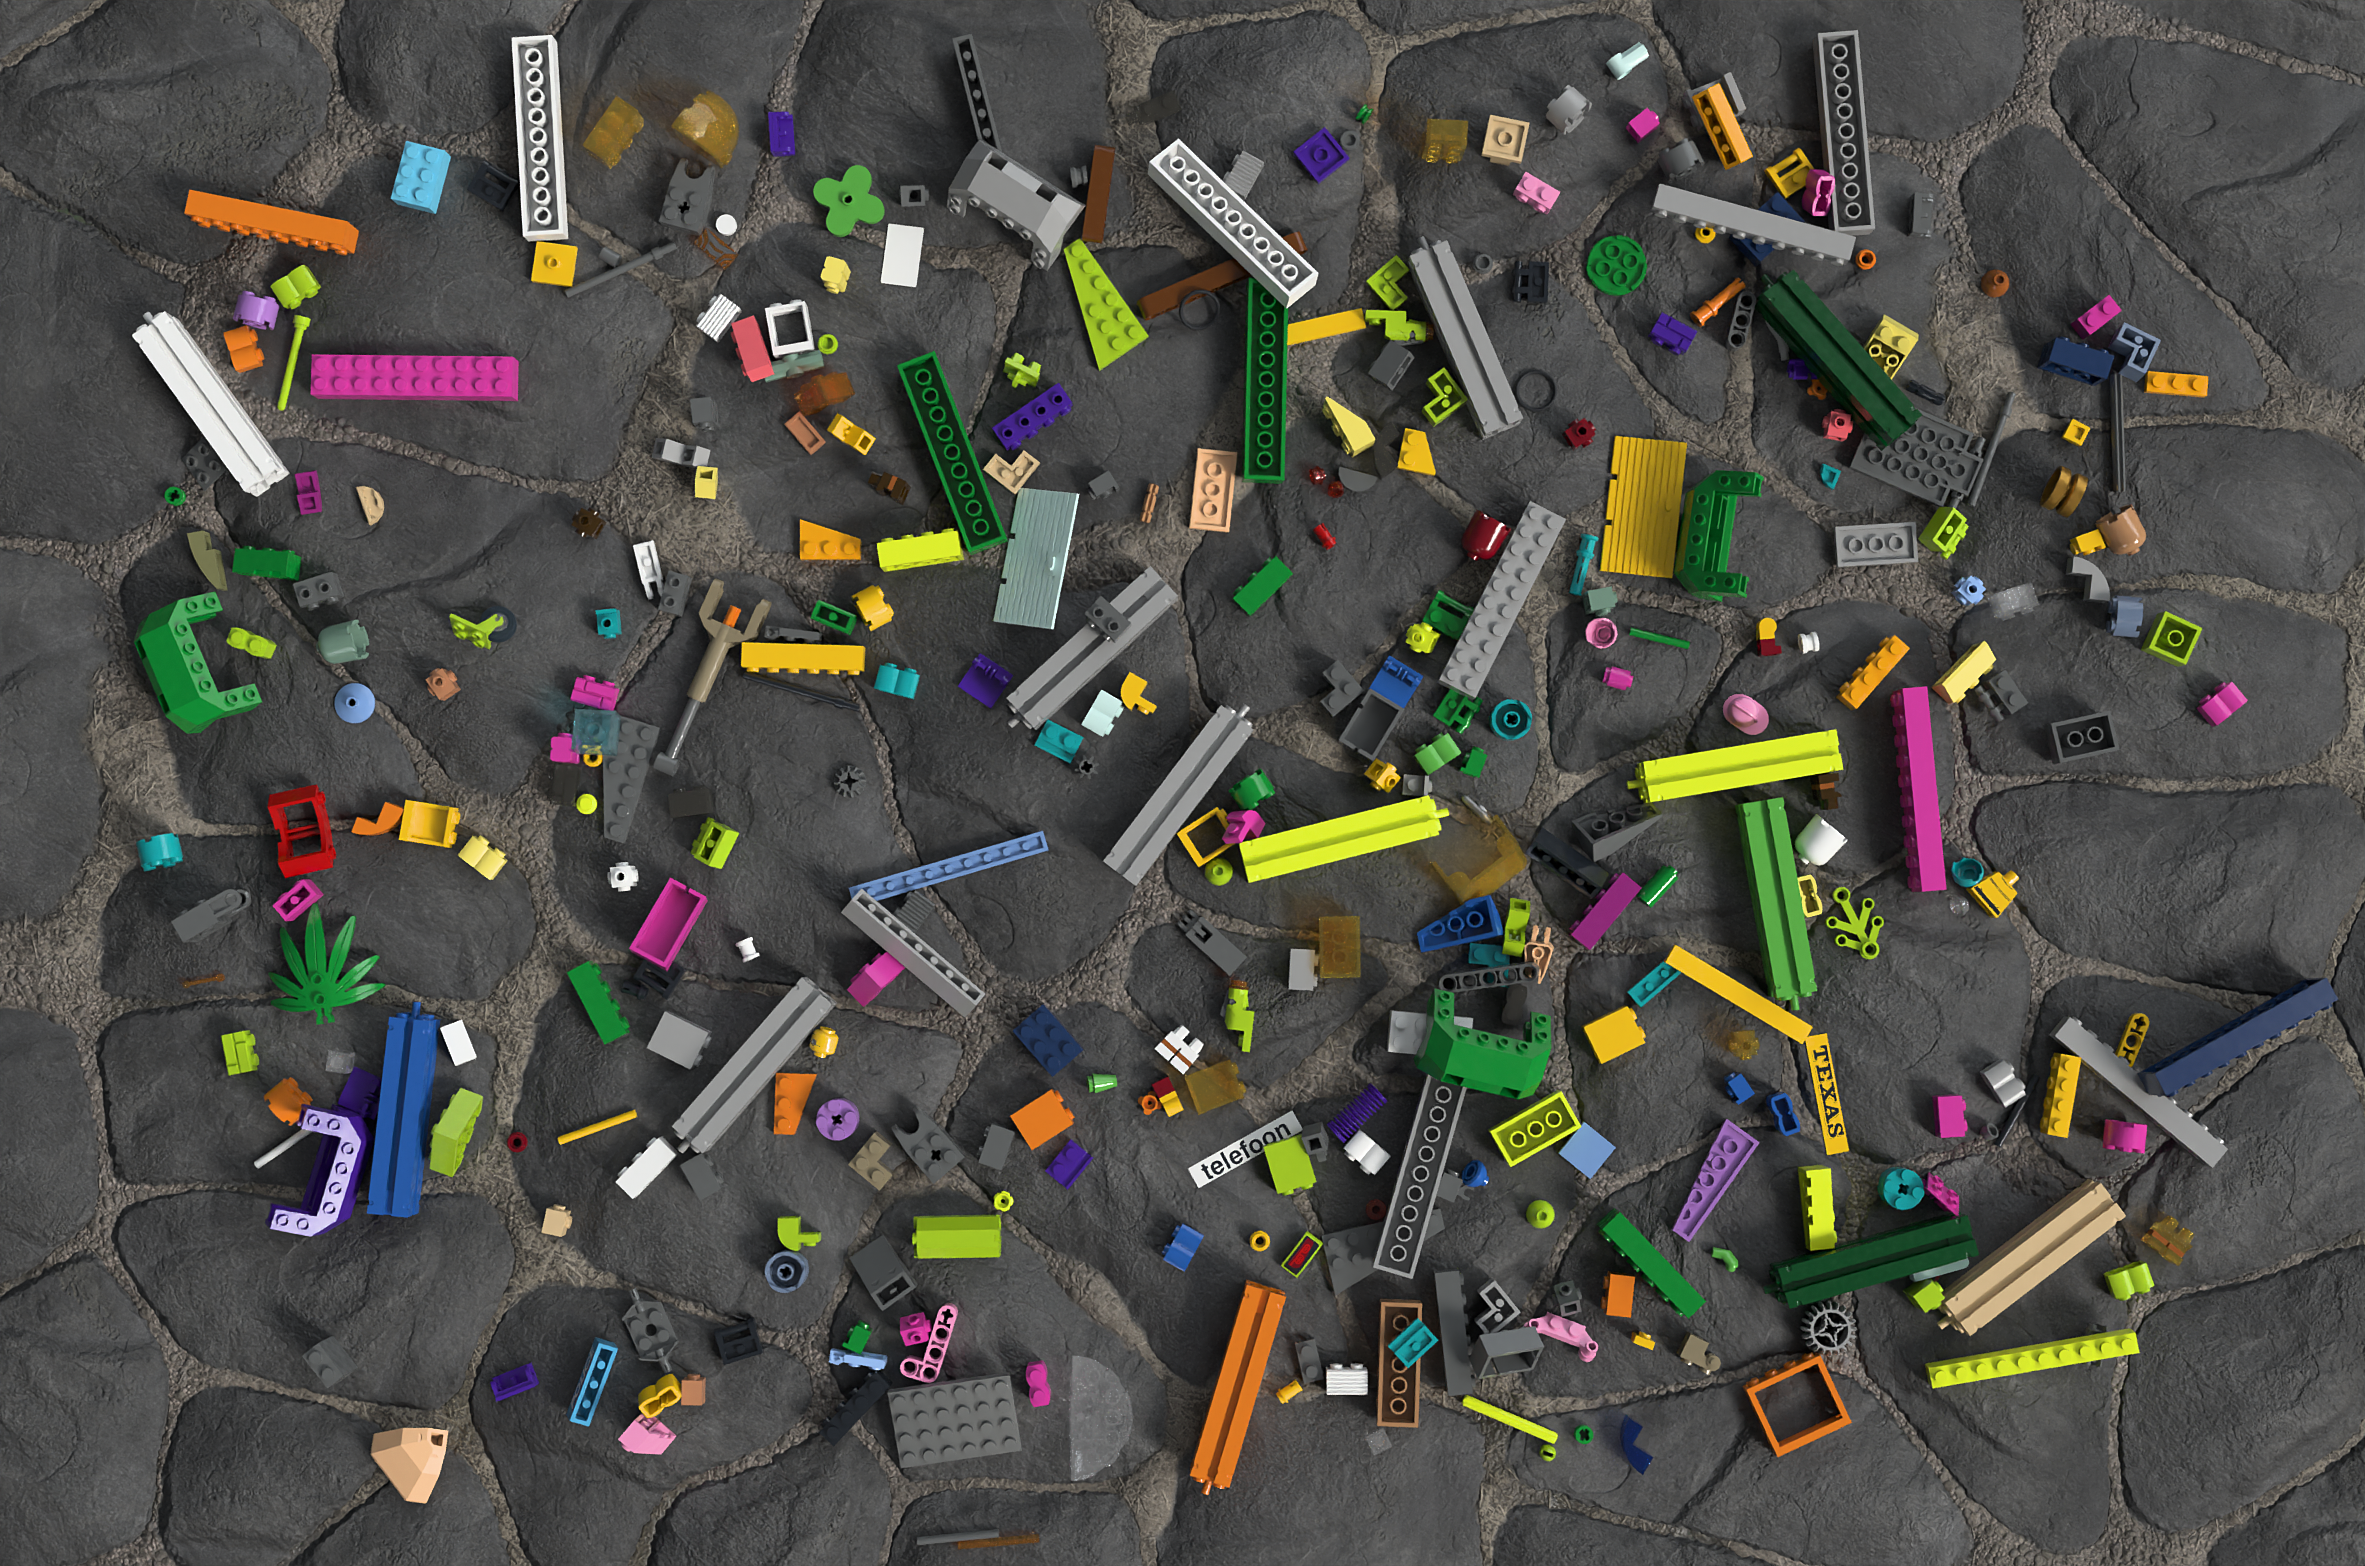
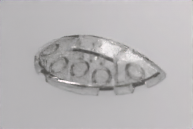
M1072 1355L1068 1400V1445L1070 1479L1075 1481L1095 1476L1098 1471L1109 1467L1119 1457V1452L1130 1436L1132 1406L1128 1392L1124 1389L1120 1378L1110 1368L1094 1359Z

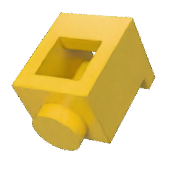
M2099 529L2070 540V549L2074 555L2083 553V556L2106 548Z

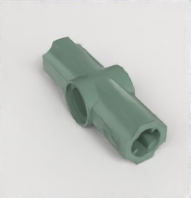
M816 350L801 355L790 354L784 356L782 360L771 362L774 375L765 377V381L770 382L786 377L796 378L804 375L805 372L824 368L821 351Z

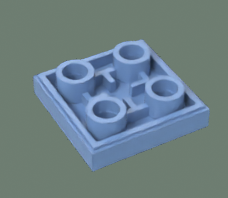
M1583 1121L1581 1128L1572 1134L1558 1153L1591 1179L1616 1147Z

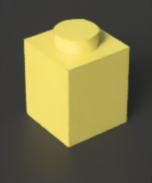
M697 466L695 497L715 499L718 486V468Z

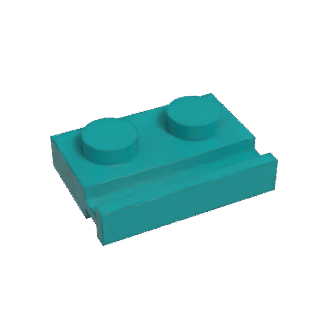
M1047 719L1035 746L1071 764L1084 737Z
M1417 1317L1387 1346L1409 1368L1438 1339Z

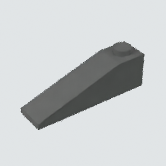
M1650 802L1628 806L1623 811L1615 812V809L1608 810V813L1597 815L1596 812L1573 820L1572 826L1583 851L1595 862L1617 851L1662 818L1663 813Z

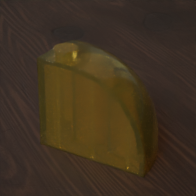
M708 90L706 95L701 93L693 99L695 104L691 108L685 107L671 127L684 145L723 168L725 164L727 165L731 161L732 152L737 145L739 123L729 103L718 94Z

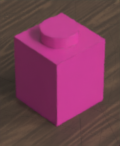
M1646 108L1627 124L1626 129L1639 143L1657 129L1660 124L1659 118L1654 111L1650 112Z

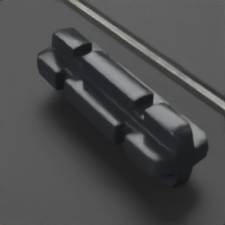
M1914 380L1908 382L1906 386L1907 391L1911 393L1916 392V395L1928 401L1932 400L1938 406L1943 404L1945 395L1936 393L1935 390L1923 384L1918 385L1919 383Z

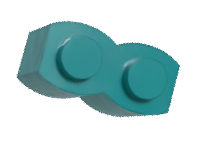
M886 662L885 666L880 665L874 689L914 699L920 675L916 674L917 671L910 668H905L904 671L896 669L897 665Z

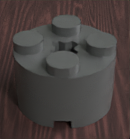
M1688 138L1679 141L1677 147L1671 150L1667 148L1658 154L1660 158L1657 160L1668 183H1672V178L1676 177L1678 181L1698 170L1696 166L1699 163L1701 166L1705 163L1694 141H1689Z

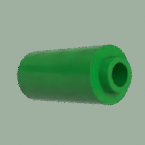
M1663 865L1640 889L1636 896L1646 906L1652 908L1678 880L1676 876L1678 872L1670 865L1667 867Z

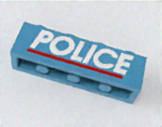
M595 1337L566 1414L569 1421L585 1426L590 1425L618 1350L614 1342Z

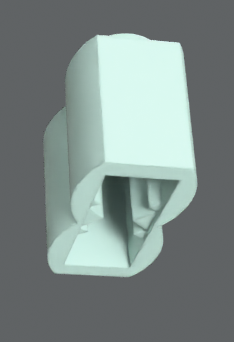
M1101 690L1081 725L1102 737L1105 734L1109 735L1114 727L1112 724L1114 717L1119 718L1124 709L1121 706L1123 702Z

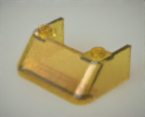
M1493 815L1491 819L1503 834L1497 841V849L1502 857L1472 880L1465 873L1459 871L1447 877L1436 861L1430 863V866L1461 906L1470 899L1490 895L1521 872L1527 865L1526 856L1518 842L1498 815Z

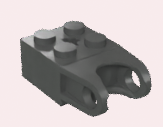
M681 158L669 183L659 222L663 227L702 237L712 202L715 177L714 166L708 165L701 177L692 179L688 177V160ZM688 207L689 210H685L684 213H683L682 210H683L684 208Z
M228 889L207 901L205 899L198 901L194 904L195 908L190 911H181L176 915L177 918L171 922L183 943L198 942L231 923L232 916L250 905L251 896L246 890ZM240 893L246 897V902L243 905H240L242 902Z
M915 1106L913 1111L919 1121V1128L916 1132L908 1133L896 1124L891 1128L907 1154L931 1182L935 1184L959 1163L966 1154L941 1125L921 1108ZM934 1149L935 1151H941V1154L939 1155L941 1159H935L932 1156L934 1154Z

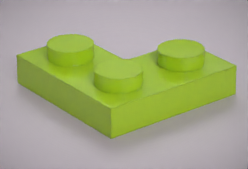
M1395 255L1372 275L1366 283L1391 311H1394L1408 299L1395 283L1407 274L1410 269Z

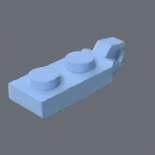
M832 1348L829 1362L836 1365L845 1362L849 1363L848 1365L852 1367L863 1365L869 1366L871 1370H881V1368L884 1369L888 1356L869 1352L858 1354L850 1349L846 1351Z

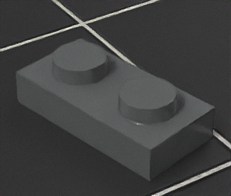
M1315 1338L1295 1342L1304 1384L1324 1379Z

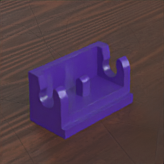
M768 112L770 150L773 157L795 155L793 115H789V112Z
M532 1363L493 1377V1381L490 1382L496 1402L539 1384Z

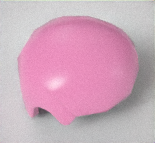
M1595 618L1588 623L1585 629L1587 641L1597 648L1611 646L1618 635L1615 624L1607 618Z

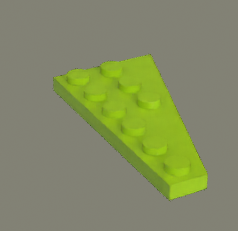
M1079 238L1064 249V253L1100 371L1149 336L1083 241Z

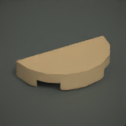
M366 486L356 487L369 525H373L383 515L384 501L381 495L373 488Z

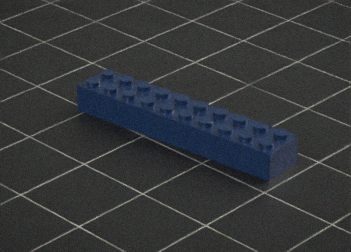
M2327 978L2305 979L2137 1074L2148 1095H2157L2158 1097L2174 1096L2181 1087L2184 1086L2186 1088L2195 1084L2197 1078H2205L2213 1073L2212 1070L2215 1068H2223L2229 1065L2231 1059L2245 1056L2247 1050L2263 1046V1041L2275 1039L2281 1035V1031L2297 1027L2299 1021L2313 1018L2315 1012L2331 1008L2333 1006L2332 1003L2338 1000Z

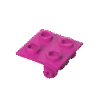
M1928 1172L1927 1181L1925 1179L1922 1180L1925 1194L1930 1199L1936 1197L1934 1202L1939 1207L1958 1216L1959 1196L1952 1189H1947L1937 1175L1933 1176Z

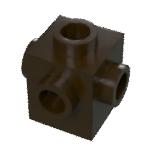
M590 507L588 510L581 508L580 511H576L572 518V526L577 528L575 530L576 533L585 538L588 534L596 540L607 522L599 518L600 513Z

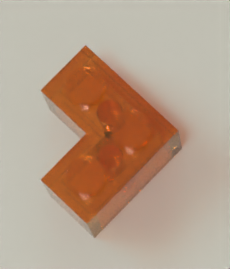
M835 371L824 377L822 374L811 378L810 383L800 386L801 390L794 394L804 417L818 414L829 405L843 403L855 395L847 373L838 374Z

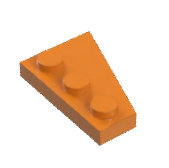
M776 1073L774 1134L794 1135L796 1133L817 1074Z

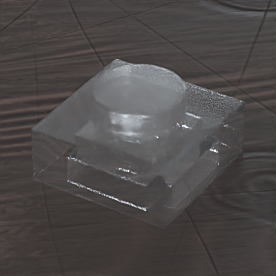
M1383 1427L1365 1435L1374 1456L1393 1447Z

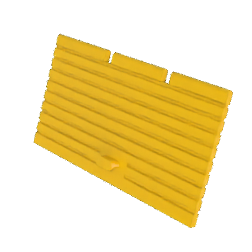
M1614 436L1610 474L1617 475V480L1610 479L1605 519L1612 520V526H1604L1600 571L1664 578L1673 577L1687 443Z

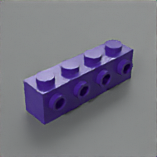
M1057 383L992 429L1007 451L1009 449L1015 450L1022 444V440L1025 438L1031 439L1037 435V430L1041 427L1047 428L1055 422L1054 419L1059 415L1063 417L1068 414L1073 404L1061 385Z

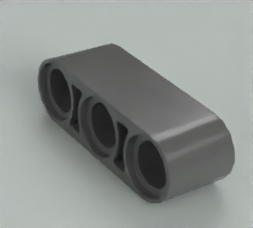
M1742 292L1734 302L1724 341L1725 347L1731 352L1738 351L1746 342L1756 304V297L1751 292ZM1742 298L1749 301L1748 307L1741 304ZM1737 317H1740L1744 320V326H1740L1736 323ZM1731 337H1737L1740 341L1739 345H1734L1731 342Z

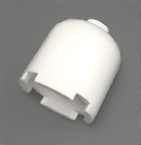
M1816 814L1796 838L1795 848L1800 853L1798 858L1805 864L1811 862L1814 865L1820 866L1828 862L1848 840Z

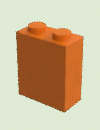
M1050 1089L1010 1116L1031 1150H1034L1074 1123L1072 1119L1075 1117L1069 1107L1065 1109L1061 1103L1064 1099L1058 1090L1054 1092L1053 1089Z

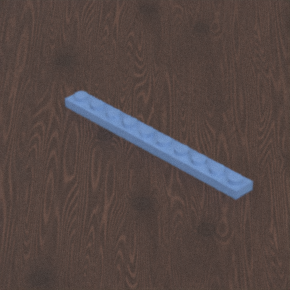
M1040 831L849 888L852 899L863 889L873 899L878 901L1042 853L1049 849L1044 832Z

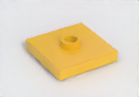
M537 241L531 281L572 287L578 248L576 246Z

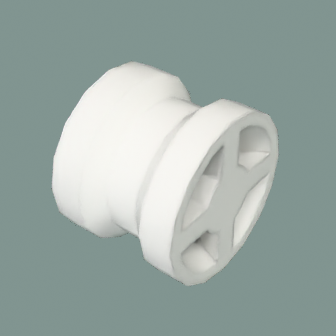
M1815 631L1810 632L1809 635H1798V645L1802 654L1810 650L1813 652L1819 651V640Z

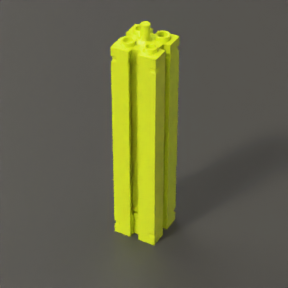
M1835 729L1641 762L1635 768L1637 780L1627 781V788H1638L1640 800H1643L1644 803L1843 770L1841 753L1839 754L1837 731Z
M1428 795L1239 843L1248 883L1439 835L1438 831L1441 830L1439 818L1449 816L1448 808L1436 810L1434 799H1430Z

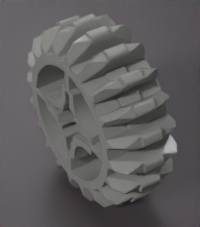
M1826 1300L1825 1307L1820 1301L1818 1302V1309L1812 1305V1313L1805 1311V1314L1809 1316L1808 1319L1802 1318V1322L1806 1323V1326L1800 1327L1802 1331H1807L1802 1334V1338L1808 1339L1805 1344L1807 1346L1812 1345L1811 1350L1814 1352L1818 1350L1820 1355H1823L1826 1351L1828 1357H1831L1832 1350L1835 1355H1839V1349L1846 1352L1847 1349L1844 1345L1852 1346L1849 1339L1856 1338L1851 1333V1331L1857 1330V1327L1851 1326L1856 1322L1854 1318H1850L1852 1313L1846 1311L1844 1305L1839 1307V1303L1836 1301L1832 1305L1831 1301ZM1827 1313H1837L1842 1321H1831ZM1820 1317L1821 1322L1819 1326L1814 1328L1816 1320ZM1828 1324L1832 1326V1329L1829 1333L1825 1331V1328H1827L1826 1326ZM1843 1329L1841 1337L1837 1340V1333ZM1815 1336H1826L1830 1344L1819 1343Z

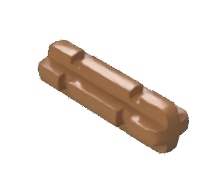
M1156 484L1148 485V494L1145 496L1142 507L1143 512L1140 515L1141 522L1150 523L1151 513H1153L1156 501L1155 495L1159 490V486Z

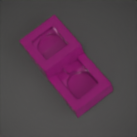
M317 470L296 473L295 478L299 492L297 498L301 515L322 512Z

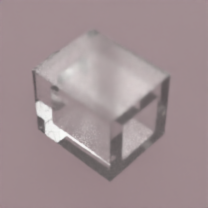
M337 1049L329 1050L325 1071L343 1074L351 1073L356 1052Z

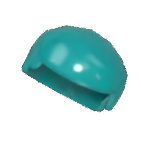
M1962 857L1958 862L1952 863L1951 874L1958 885L1972 887L1983 879L1984 869L1977 860Z

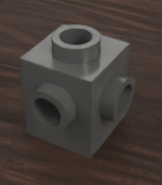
M1573 1280L1561 1282L1553 1286L1552 1302L1554 1307L1558 1306L1562 1317L1582 1312L1580 1305L1582 1295L1579 1287L1575 1288Z

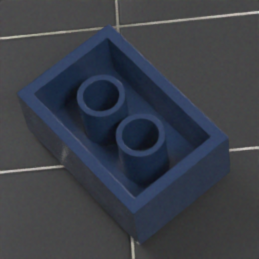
M1778 192L1758 209L1762 212L1805 222ZM1733 234L1729 236V239L1755 267L1775 250L1770 244L1764 243L1760 245L1752 242V239H1737L1733 237Z
M2058 337L2044 345L2037 368L2096 386L2108 378L2114 355L2108 354L2109 352L2104 349L2094 350L2085 343L2075 344L2066 337Z
M1045 1003L1013 1030L1016 1036L1052 1077L1084 1050Z

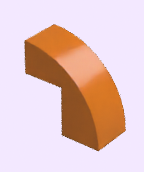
M385 802L377 823L357 817L351 832L361 835L387 833L402 822L404 808L390 802Z

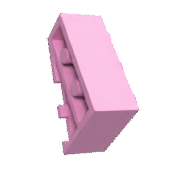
M642 1413L631 1423L618 1440L621 1442V1446L629 1452L662 1454L677 1435L655 1416L646 1418Z

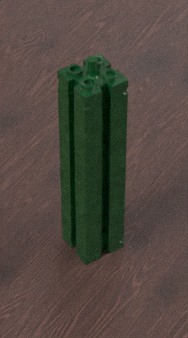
M1794 269L1788 274L1786 272L1781 274L1775 283L1767 274L1760 278L1766 287L1761 291L1762 294L1757 297L1758 302L1755 305V309L1763 315L1767 323L1785 341L1798 358L1804 360L1805 366L1817 376L1820 383L1843 409L1851 415V418L1876 443V446L1881 451L1916 423L1922 416L1921 412L1914 408L1913 403L1803 279L1799 278Z
M1951 1212L1947 1215H1940L1835 1245L1833 1249L1817 1250L1788 1258L1781 1262L1771 1263L1769 1275L1771 1281H1775V1283L1763 1286L1762 1288L1764 1294L1775 1292L1777 1301H1781L1782 1305H1786V1307L1791 1309L1798 1305H1805L1964 1260L1967 1257H1975L1979 1255L1975 1239L1972 1237V1228L1968 1215L1959 1212V1215L1956 1216Z

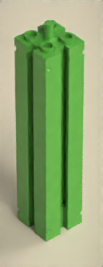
M1781 797L1735 805L1765 979L1768 985V996L1775 997V1000L1779 1001L1790 1000L1791 1010H1799L1798 997L1812 996L1811 992L1817 991V986L1814 982L1815 975L1786 811L1784 810V800Z

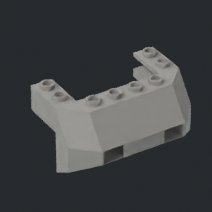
M981 140L977 142L965 158L949 187L947 208L955 215L964 217L968 203L971 206L979 207L989 217L998 219L1006 228L1015 230L1022 238L1034 242L1030 261L1036 267L1043 268L1048 271L1060 254L1065 233L1085 207L1081 202Z

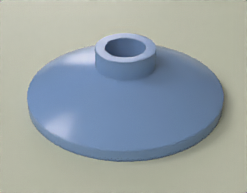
M347 684L336 694L335 710L344 721L361 723L367 720L374 711V695L368 687L362 684ZM352 699L356 701L354 706H350V700Z

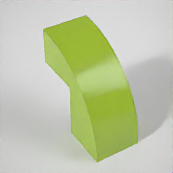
M1510 898L1504 926L1502 954L1522 957L1525 946V931L1530 915V901Z

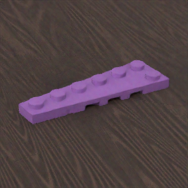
M1726 1118L1672 1226V1230L1688 1242H1690L1760 1143Z

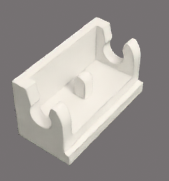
M462 1020L440 1028L455 1066L477 1058Z

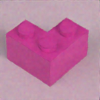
M888 952L883 955L880 953L871 960L873 964L869 965L867 963L859 970L860 973L850 980L852 985L847 990L863 1007L873 1000L905 968Z

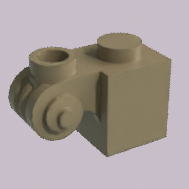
M1687 1331L1677 1351L1682 1362L1690 1366L1692 1363L1699 1365V1370L1708 1375L1712 1371H1716L1721 1364L1720 1359L1715 1354L1708 1353L1706 1356L1704 1355L1709 1345L1706 1340Z

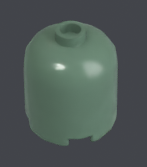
M351 620L328 626L319 633L316 649L324 660L331 664L366 659L369 653L366 652V646L369 645V639L364 626L360 627L358 625L359 620Z

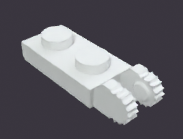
M654 541L633 545L647 598L649 600L653 599V591L650 583L653 582L657 583L658 593L662 597L664 590L663 577Z

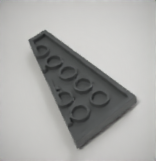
M602 710L604 838L625 843L661 728Z
M1440 1208L1432 1209L1423 1242L1445 1229ZM1384 1221L1321 1235L1335 1296L1378 1270L1371 1265Z

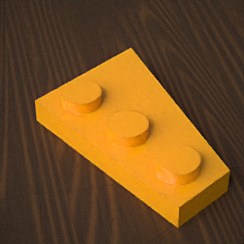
M800 519V560H861V539Z

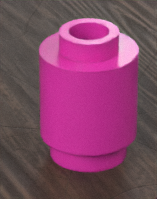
M1613 666L1611 668L1606 667L1602 682L1607 683V686L1626 690V687H1631L1634 676H1631V671Z

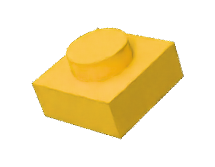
M2071 419L2061 438L2080 447L2090 427Z
M1642 1331L1639 1334L1632 1333L1630 1340L1633 1343L1653 1350L1655 1342L1650 1339L1651 1335Z

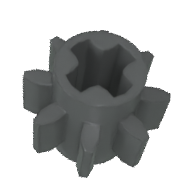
M1083 755V761L1076 760L1079 768H1076L1075 772L1081 771V779L1084 775H1088L1089 780H1091L1092 773L1098 775L1095 767H1098L1099 763H1093V756L1088 760ZM1085 762L1093 765L1089 773L1081 768L1084 767Z

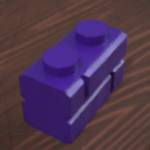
M1662 312L1648 337L1652 338L1651 342L1658 346L1663 344L1669 347V352L1679 356L1686 353L1697 331Z

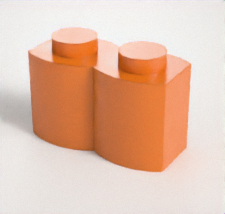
M246 325L224 332L231 360L237 372L242 373L263 366L262 360H264L262 350L257 348L256 341H258V336L254 329Z

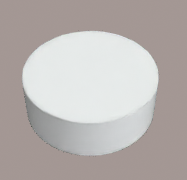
M724 214L717 219L716 228L722 235L729 236L736 231L737 223L731 215Z

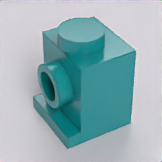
M616 608L595 610L598 635L604 636V639H614L616 635L622 634L620 610ZM607 620L611 622L609 627H605V621Z

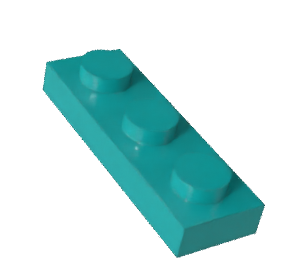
M1663 960L1630 988L1627 993L1641 1008L1680 975L1681 972L1666 964Z

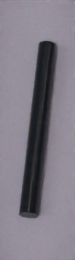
M2033 1074L2024 1089L2026 1095L2017 1101L1994 1142V1145L2001 1148L2041 1077Z

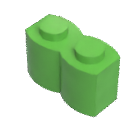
M1441 732L1432 738L1434 743L1428 747L1426 744H1423L1415 750L1417 754L1413 757L1426 776L1461 754V751L1448 733L1443 735Z

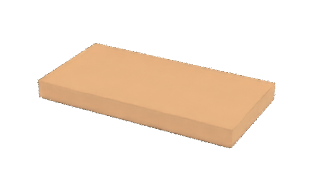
M1197 449L1189 529L1229 533L1238 452Z

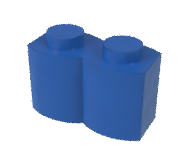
M1781 1091L1767 1096V1106L1774 1115V1125L1777 1131L1784 1136L1799 1132L1800 1123L1797 1116L1792 1112L1793 1105L1789 1096Z
M1182 1223L1181 1227L1176 1226L1171 1235L1175 1237L1171 1245L1169 1243L1166 1244L1161 1254L1165 1255L1164 1261L1185 1271L1204 1234Z

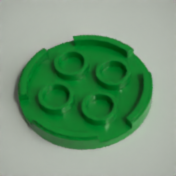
M1622 235L1601 239L1593 246L1587 257L1586 271L1590 282L1597 290L1611 296H1621L1632 292L1641 284L1646 274L1647 264L1643 249L1636 241Z

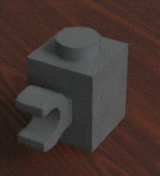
M1318 1122L1304 1126L1301 1138L1307 1154L1312 1155L1316 1153L1319 1162L1326 1161L1329 1138L1323 1123Z
M1448 1169L1447 1172L1443 1171L1436 1196L1453 1203L1457 1195L1461 1196L1464 1200H1470V1197L1464 1195L1465 1189L1474 1190V1187L1461 1186L1463 1180L1459 1177V1173Z

